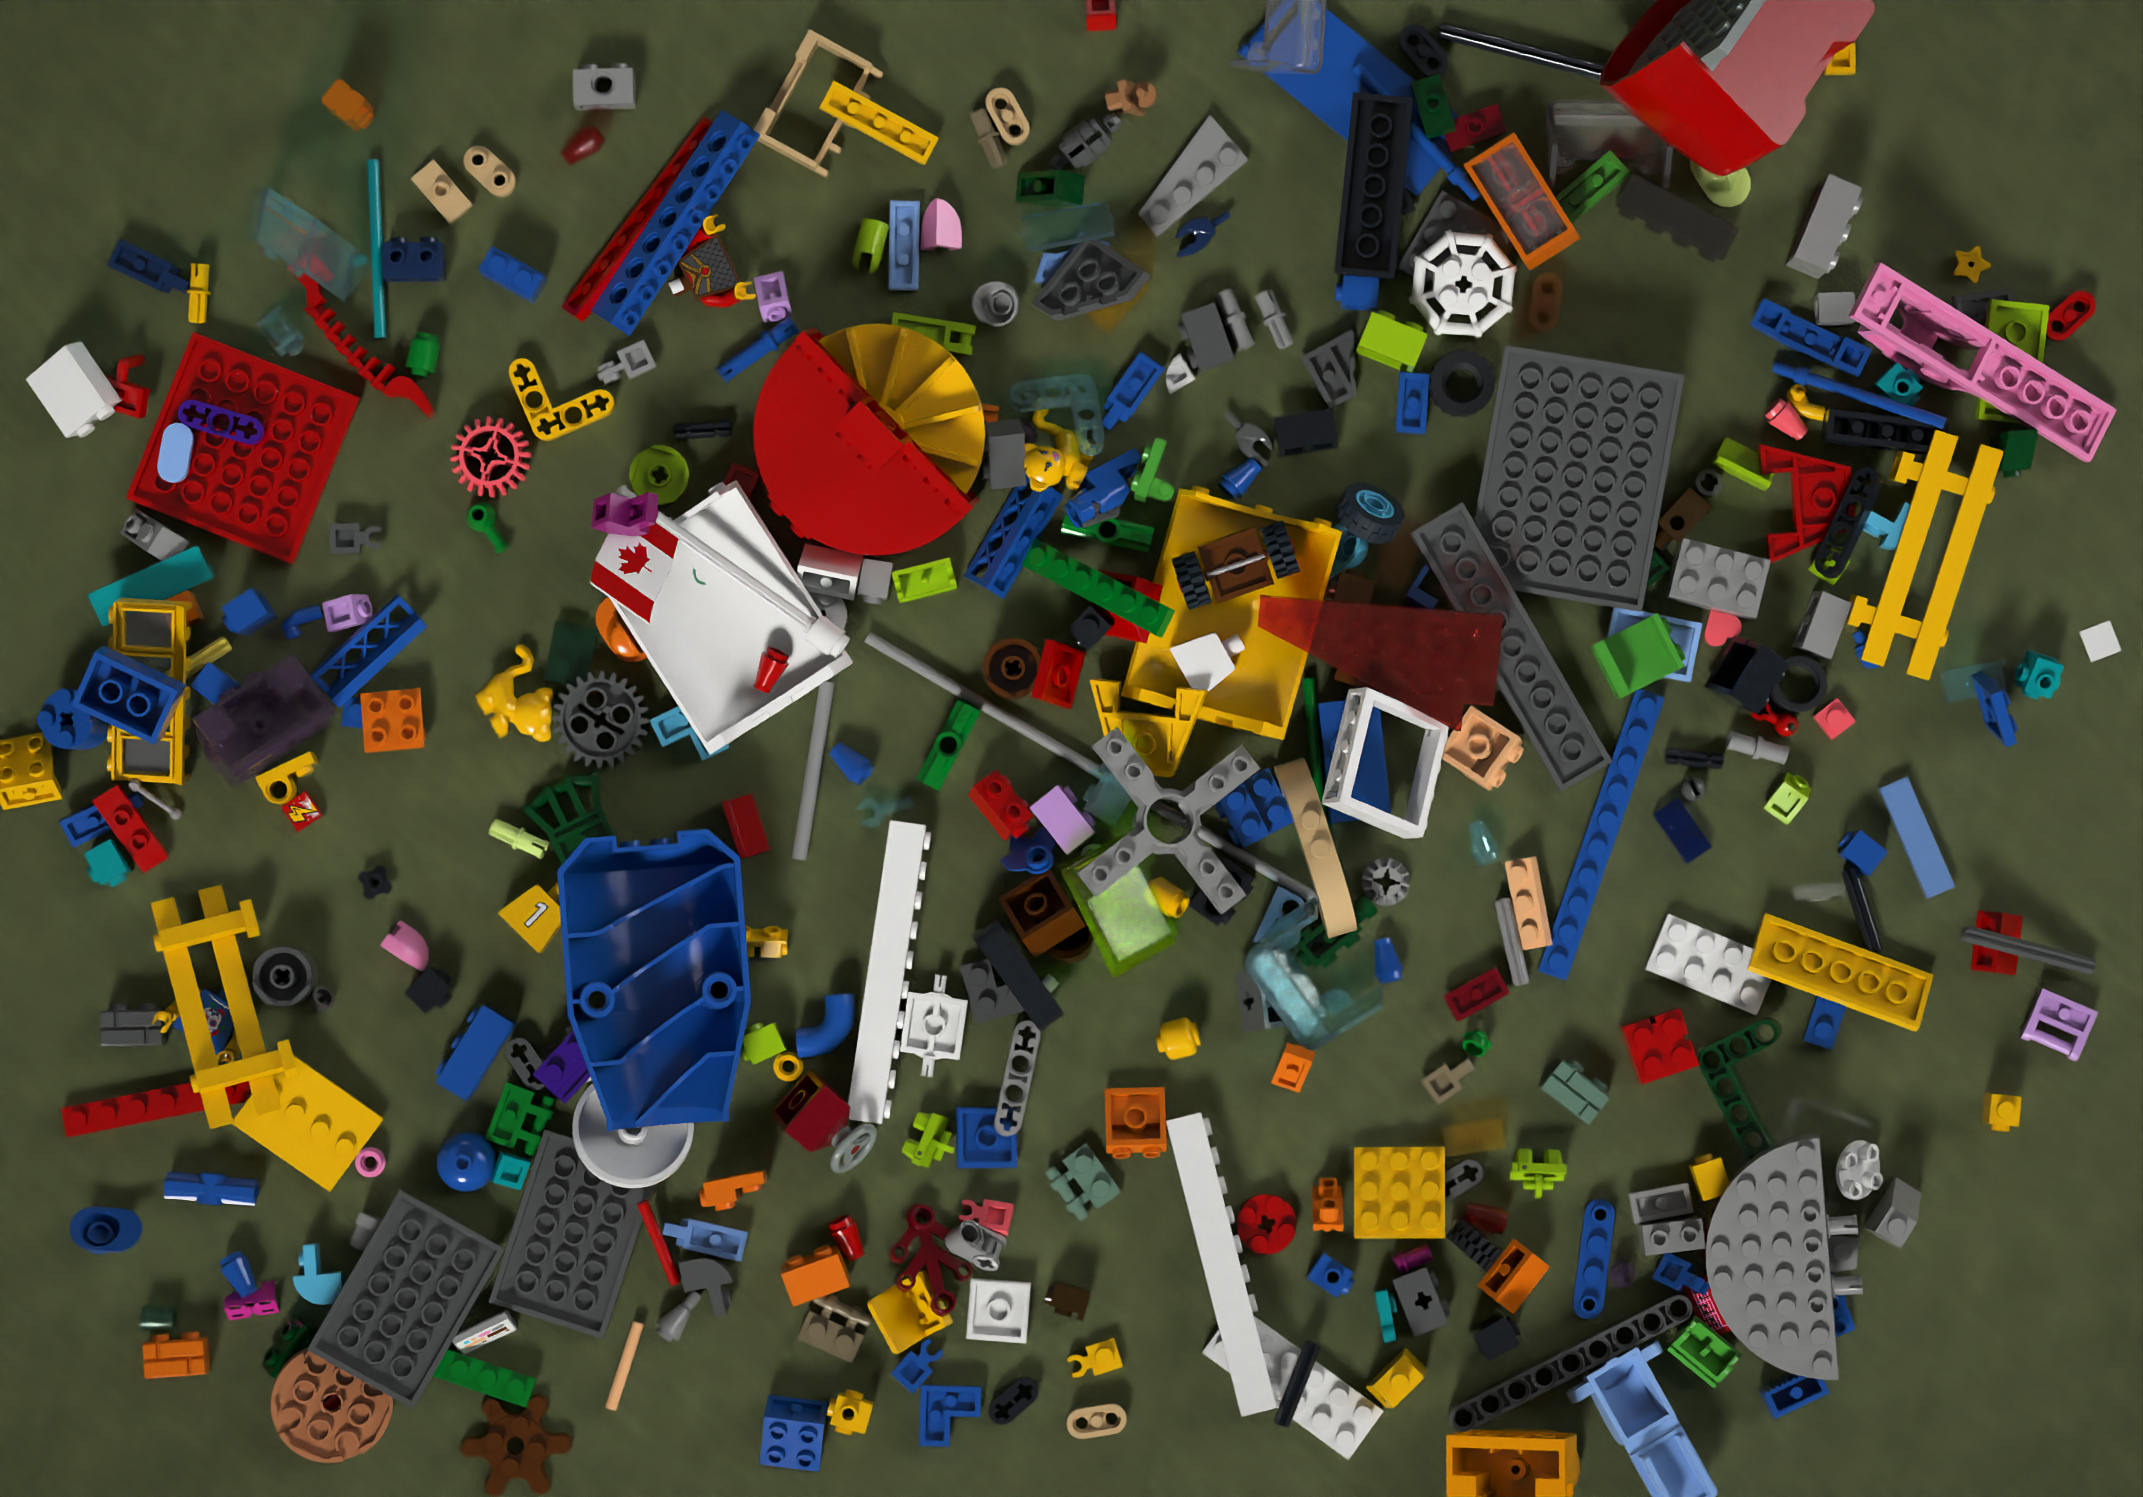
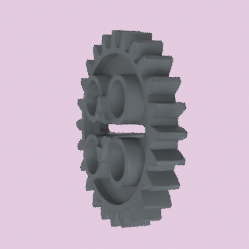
M604 670L600 671L598 679H595L592 672H588V681L585 682L582 677L578 676L576 677L577 687L568 683L566 686L570 693H559V697L564 703L554 704L553 706L561 711L559 715L552 716V720L560 722V726L554 728L553 732H562L563 736L557 743H568L565 753L567 754L574 750L576 752L574 761L584 756L586 757L585 766H589L592 760H596L597 767L601 768L603 760H607L609 766L613 767L615 757L624 763L626 761L625 752L632 756L636 754L632 747L633 744L637 746L643 745L638 735L648 734V731L642 728L641 725L650 722V719L642 717V713L649 710V707L639 705V702L644 699V695L634 696L633 693L638 686L634 685L628 689L626 687L627 677L619 683L616 681L617 674L615 672L611 675L610 679H606ZM597 690L603 694L604 703L602 706L594 707L589 703L588 695L591 691ZM578 704L586 706L597 715L605 712L607 714L605 719L623 729L624 734L617 733L606 724L598 727L595 725L597 719L578 709ZM623 706L629 710L630 718L627 722L621 723L614 718L613 712L616 707ZM582 716L587 719L588 729L585 732H578L573 728L572 721L574 717ZM609 732L613 735L614 744L612 747L604 748L599 745L598 736L600 733Z

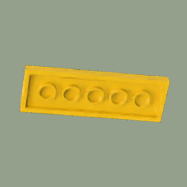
M1764 913L1761 917L1747 966L1748 971L1914 1032L1920 1028L1933 979V974L1767 913Z

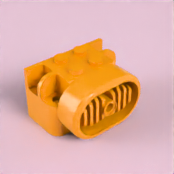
M1472 1429L1466 1432L1456 1431L1446 1435L1447 1497H1573L1574 1487L1578 1482L1581 1470L1580 1458L1577 1452V1434L1556 1432L1548 1429Z

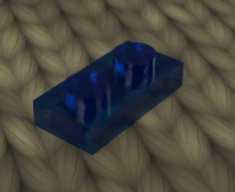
M1679 798L1674 799L1652 814L1685 864L1690 863L1712 848Z

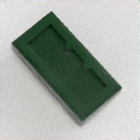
M1437 74L1410 82L1426 138L1430 139L1455 132L1456 127L1440 75Z

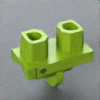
M933 1112L932 1114L917 1113L913 1127L924 1131L920 1142L908 1138L902 1148V1153L912 1159L911 1163L929 1169L932 1160L941 1161L945 1151L954 1153L955 1148L948 1145L952 1133L945 1131L950 1118Z
M1517 1149L1514 1162H1512L1509 1171V1180H1523V1189H1534V1198H1541L1542 1190H1553V1181L1564 1182L1567 1164H1563L1560 1150H1544L1543 1163H1532V1150Z

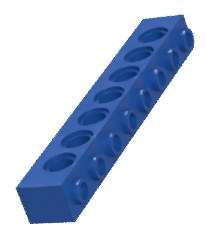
M720 111L591 310L593 313L628 336L631 335L702 226L704 219L709 215L760 137L759 133L727 112Z

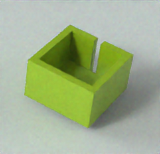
M1379 310L1378 314L1372 312L1355 353L1402 372L1412 373L1428 334L1422 332L1423 327L1416 323L1407 321L1405 325L1395 321L1396 316L1386 311Z

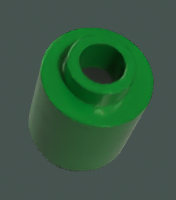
M415 333V338L411 339L405 366L411 370L410 375L428 378V374H435L441 347L438 344L439 337L427 333Z

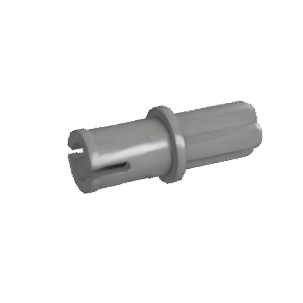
M1269 289L1257 294L1255 300L1265 320L1263 324L1264 326H1269L1277 347L1285 349L1291 346L1293 339L1283 319L1286 315L1281 312L1273 290Z

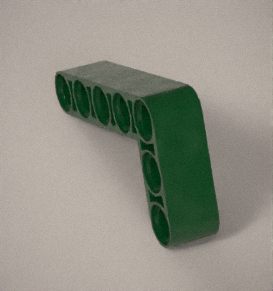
M1771 1017L1762 1018L1709 1044L1699 1052L1697 1057L1699 1068L1747 1161L1761 1151L1772 1147L1775 1143L1734 1063L1771 1046L1779 1040L1782 1034L1781 1025L1776 1019ZM1762 1024H1768L1772 1027L1774 1031L1772 1039L1767 1040L1761 1037L1759 1028ZM1734 1038L1744 1039L1747 1044V1049L1744 1053H1738L1734 1050L1732 1045ZM1708 1051H1715L1719 1055L1720 1063L1718 1066L1708 1064L1706 1061V1053ZM1721 1078H1728L1733 1082L1734 1090L1731 1093L1722 1091L1719 1085ZM1735 1105H1742L1747 1109L1748 1117L1745 1120H1739L1735 1117L1733 1113ZM1756 1132L1762 1139L1761 1146L1753 1147L1747 1140L1748 1133Z

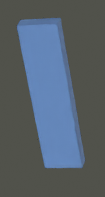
M1908 777L1878 788L1925 898H1931L1954 888L1953 880Z

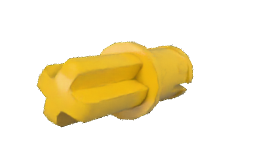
M191 263L190 290H187V293L190 294L188 320L191 323L202 324L206 322L208 295H211V292H208L210 265Z

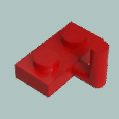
M141 354L121 358L118 361L116 378L104 374L122 400L113 409L116 412L138 419L146 417L150 388L128 382L127 380L129 369L142 366L145 363V358Z

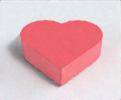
M1709 610L1704 629L1705 642L1712 647L1724 644L1727 638H1733L1740 633L1742 628L1741 621L1734 615Z

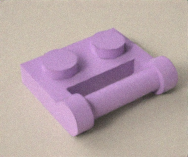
M2040 988L2028 1019L2020 1032V1038L2026 1041H2030V1039L2066 1054L2068 1059L2076 1062L2083 1050L2098 1012ZM2039 1020L2076 1036L2073 1043H2068L2036 1029Z

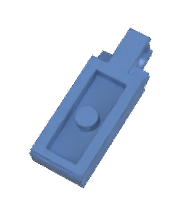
M682 1218L681 1224L666 1221L662 1234L676 1237V1245L683 1246V1249L741 1262L748 1231L692 1218Z

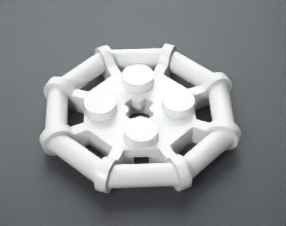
M1450 229L1445 231V235L1422 254L1414 257L1412 293L1409 301L1410 304L1415 305L1432 326L1435 334L1475 336L1477 339L1482 337V333L1506 313L1512 312L1515 272L1518 269L1517 265H1513L1495 243L1493 235L1489 233L1486 235L1452 232ZM1456 244L1479 247L1475 254H1465L1457 252ZM1447 247L1449 248L1450 255L1444 262L1437 266L1429 263ZM1485 251L1498 264L1499 269L1491 271L1481 259ZM1427 268L1433 271L1432 289L1424 292ZM1462 276H1467V281L1471 282L1470 288H1466L1465 292H1460V288L1455 286V282L1460 281ZM1503 276L1499 300L1492 296L1494 278ZM1435 297L1442 305L1444 311L1441 317L1428 304L1427 299ZM1488 302L1497 305L1481 320L1477 321L1475 313L1484 308ZM1451 314L1468 315L1470 324L1447 321Z

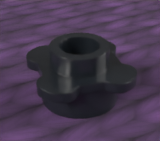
M378 865L375 870L369 872L362 871L358 875V880L365 889L363 893L365 898L374 899L378 894H389L392 891V884L388 880L386 875L387 869L384 866ZM376 879L378 884L373 885V880Z

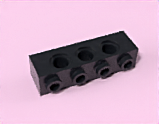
M1828 409L1825 411L1820 442L1896 452L1898 450L1911 454L1926 455L1934 430L1948 433L1949 424H1945L1944 428L1941 429L1914 419Z

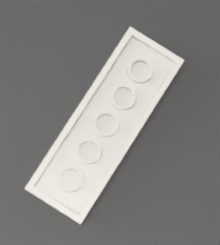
M1254 1316L1255 1324L1261 1323L1266 1341L1260 1343L1263 1354L1269 1353L1273 1371H1269L1268 1374L1271 1384L1277 1382L1281 1397L1280 1401H1276V1406L1279 1408L1301 1349ZM1218 1328L1202 1350V1353L1230 1373ZM1315 1361L1293 1420L1349 1460L1384 1411Z

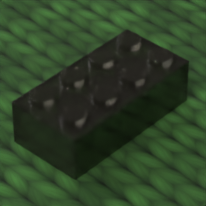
M1633 172L1629 175L1615 202V206L1619 208V215L1633 222L1636 217L1646 222L1644 225L1646 229L1660 236L1663 231L1673 235L1671 238L1672 242L1685 249H1688L1689 245L1698 248L1697 254L1712 263L1716 259L1724 260L1740 230L1738 226Z

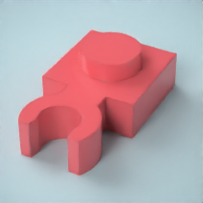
M984 1199L983 1206L980 1207L972 1200H962V1207L970 1209L972 1213L968 1216L959 1215V1223L965 1220H973L993 1232L1008 1236L1014 1213V1204Z

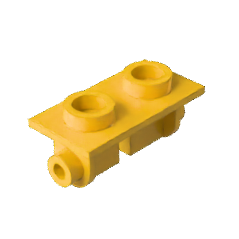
M745 926L748 957L755 956V947H760V957L781 958L782 955H788V929H781L777 926L751 929V927Z

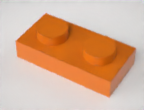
M1287 1042L1273 1074L1271 1084L1299 1093L1312 1065L1315 1052L1306 1049L1304 1046Z

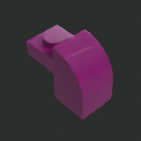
M610 492L593 500L591 528L617 535L640 536L648 534L649 526L656 524L658 517V495L646 492L630 499Z

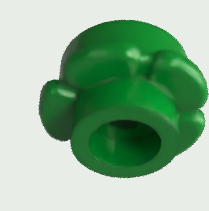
M1481 1030L1467 1031L1463 1035V1049L1473 1057L1484 1056L1486 1050H1489L1492 1046L1487 1034Z

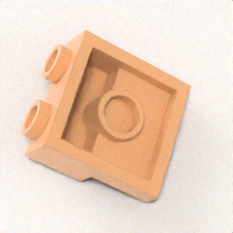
M1470 706L1448 737L1442 759L1490 791L1493 786L1498 788L1506 778L1504 770L1510 762L1516 763L1520 759L1524 748L1521 747L1524 742L1518 735L1473 706Z

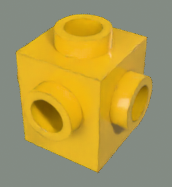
M846 1389L845 1393L839 1392L837 1399L831 1398L826 1415L832 1417L830 1424L836 1426L835 1431L852 1435L853 1431L865 1434L874 1402L863 1399V1393ZM850 1408L854 1411V1415L848 1416L844 1410Z

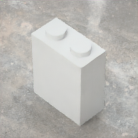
M82 342L63 346L26 379L66 438L77 435L82 438L90 434L95 429L94 424L98 420L102 421L115 412L113 407L122 401Z

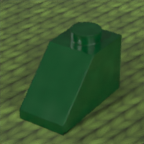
M1060 169L1018 173L1015 203L1056 207L1083 205L1085 176Z
M2037 430L2007 431L1990 438L1991 447L2004 451L1997 473H2003V478L2021 477V472L2031 469L2038 436Z

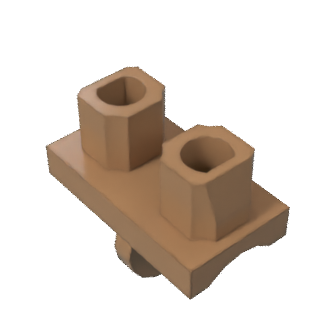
M1126 79L1117 81L1118 89L1105 92L1108 110H1116L1118 114L1127 112L1138 117L1146 115L1145 108L1153 106L1158 98L1156 87L1146 81L1137 84Z

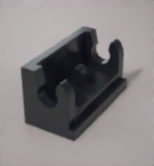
M1333 408L1274 417V430L1279 458L1338 448L1339 439Z

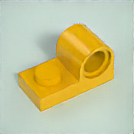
M309 751L255 778L268 801L285 805L295 798L297 792L292 776L296 775L297 778H301L314 771L312 766L319 764L315 753ZM278 782H283L287 787V793L284 797L278 799L274 795L273 789Z

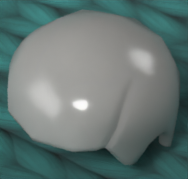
M990 281L977 288L972 296L971 307L980 322L998 327L1009 324L1015 319L1019 313L1020 298L1015 289L1009 284L1001 281Z

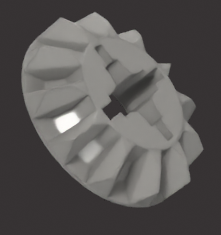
M1380 858L1373 861L1366 867L1362 876V888L1365 895L1372 902L1382 906L1394 905L1406 896L1410 886L1409 873L1401 862L1391 858ZM1387 868L1389 869L1390 879L1399 882V885L1389 886L1386 895H1384L1383 886L1378 884V882H1373V879L1383 878Z

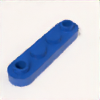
M1604 1199L1589 1201L1583 1212L1572 1307L1575 1313L1584 1319L1596 1318L1602 1312L1615 1219L1613 1206ZM1597 1209L1605 1211V1217L1601 1220L1595 1218V1211ZM1586 1299H1592L1594 1302V1306L1590 1310H1586L1583 1307V1302Z

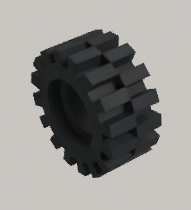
M1461 1218L1445 1236L1486 1272L1502 1254V1252Z

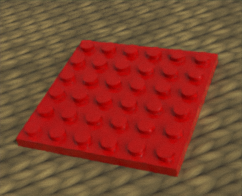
M193 332L126 499L294 565L361 398ZM196 400L254 417L265 428L264 438L255 445H247L191 428L195 440L190 468L186 478L178 483H170L162 479L157 470L164 430L170 424L182 423L178 418V409L184 401ZM193 406L192 410H186L185 415L189 417V422H192L193 418L204 420L203 427H207V417L212 410L208 409L207 415L197 412L196 406ZM225 414L217 415L213 421L214 428L218 431L227 429L230 423L228 416ZM236 418L235 430L246 433V439H249L251 435L257 434L258 430L253 428L254 423H251L249 427H244L237 424L240 418ZM235 430L232 432L231 435H236Z

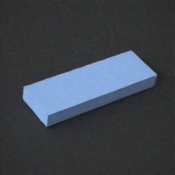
M890 200L888 291H918L920 201Z

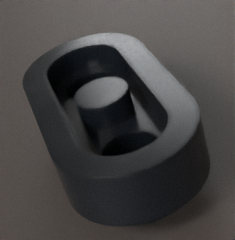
M1411 24L1403 28L1398 38L1401 51L1423 76L1430 77L1437 74L1442 76L1448 66V57L1442 48L1422 26ZM1416 37L1419 42L1418 45H1409L1408 38ZM1428 60H1436L1438 66L1435 69L1429 68L1427 66Z

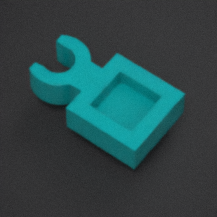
M1386 1288L1374 1290L1384 1343L1396 1341L1392 1313L1397 1312L1394 1294L1388 1295Z

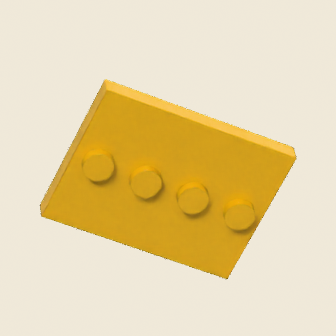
M293 1054L298 1073L297 1076L286 1078L284 1071L272 1074L282 1110L258 1116L251 1094L233 1118L234 1123L232 1124L330 1192L383 1121L384 1117Z

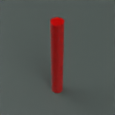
M648 1199L642 1200L637 1203V1207L671 1286L676 1285L682 1280Z

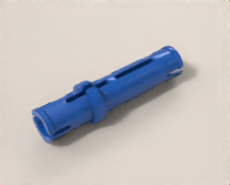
M787 316L786 319L768 332L766 330L762 331L761 337L720 366H717L716 370L724 381L728 383L729 380L771 350L773 352L779 349L778 345L795 333H798L799 330L791 318Z

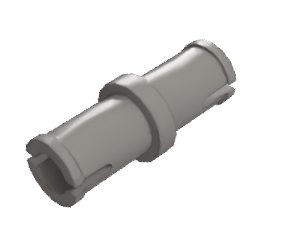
M1227 289L1216 294L1214 297L1225 318L1223 321L1224 326L1229 328L1237 346V351L1253 346L1255 342L1245 323L1247 317L1244 312L1240 311L1233 290Z
M1734 731L1729 732L1725 747L1728 750L1731 749L1749 754L1752 759L1758 760L1760 757L1783 765L1789 753V747L1786 745L1783 746L1765 741L1762 736L1757 735L1754 738L1735 733Z

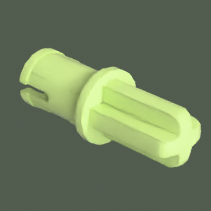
M495 819L489 829L491 836L512 845V849L517 850L519 848L537 856L539 859L543 858L545 855L543 850L547 851L549 846L548 841L527 833L525 828L518 829L499 819Z

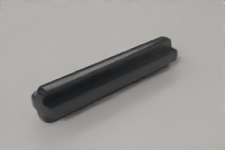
M1857 867L1842 871V877L1865 950L1879 953L1883 951V946Z
M1305 1341L1274 1418V1422L1282 1427L1288 1428L1290 1426L1320 1351V1345L1313 1341Z

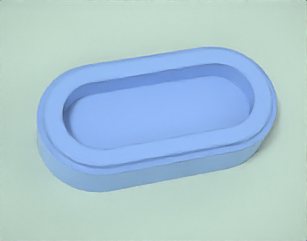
M183 423L170 424L164 430L157 470L160 477L170 483H178L184 480L190 468L195 437L191 428Z

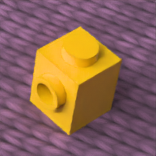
M1984 1093L1982 1123L1992 1124L1991 1130L2010 1132V1126L2019 1127L2022 1097Z

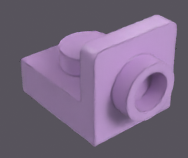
M783 271L753 277L763 321L777 322L787 316L792 317L793 314Z
M350 594L322 603L328 632H337L357 625H364L373 616V608L367 594Z

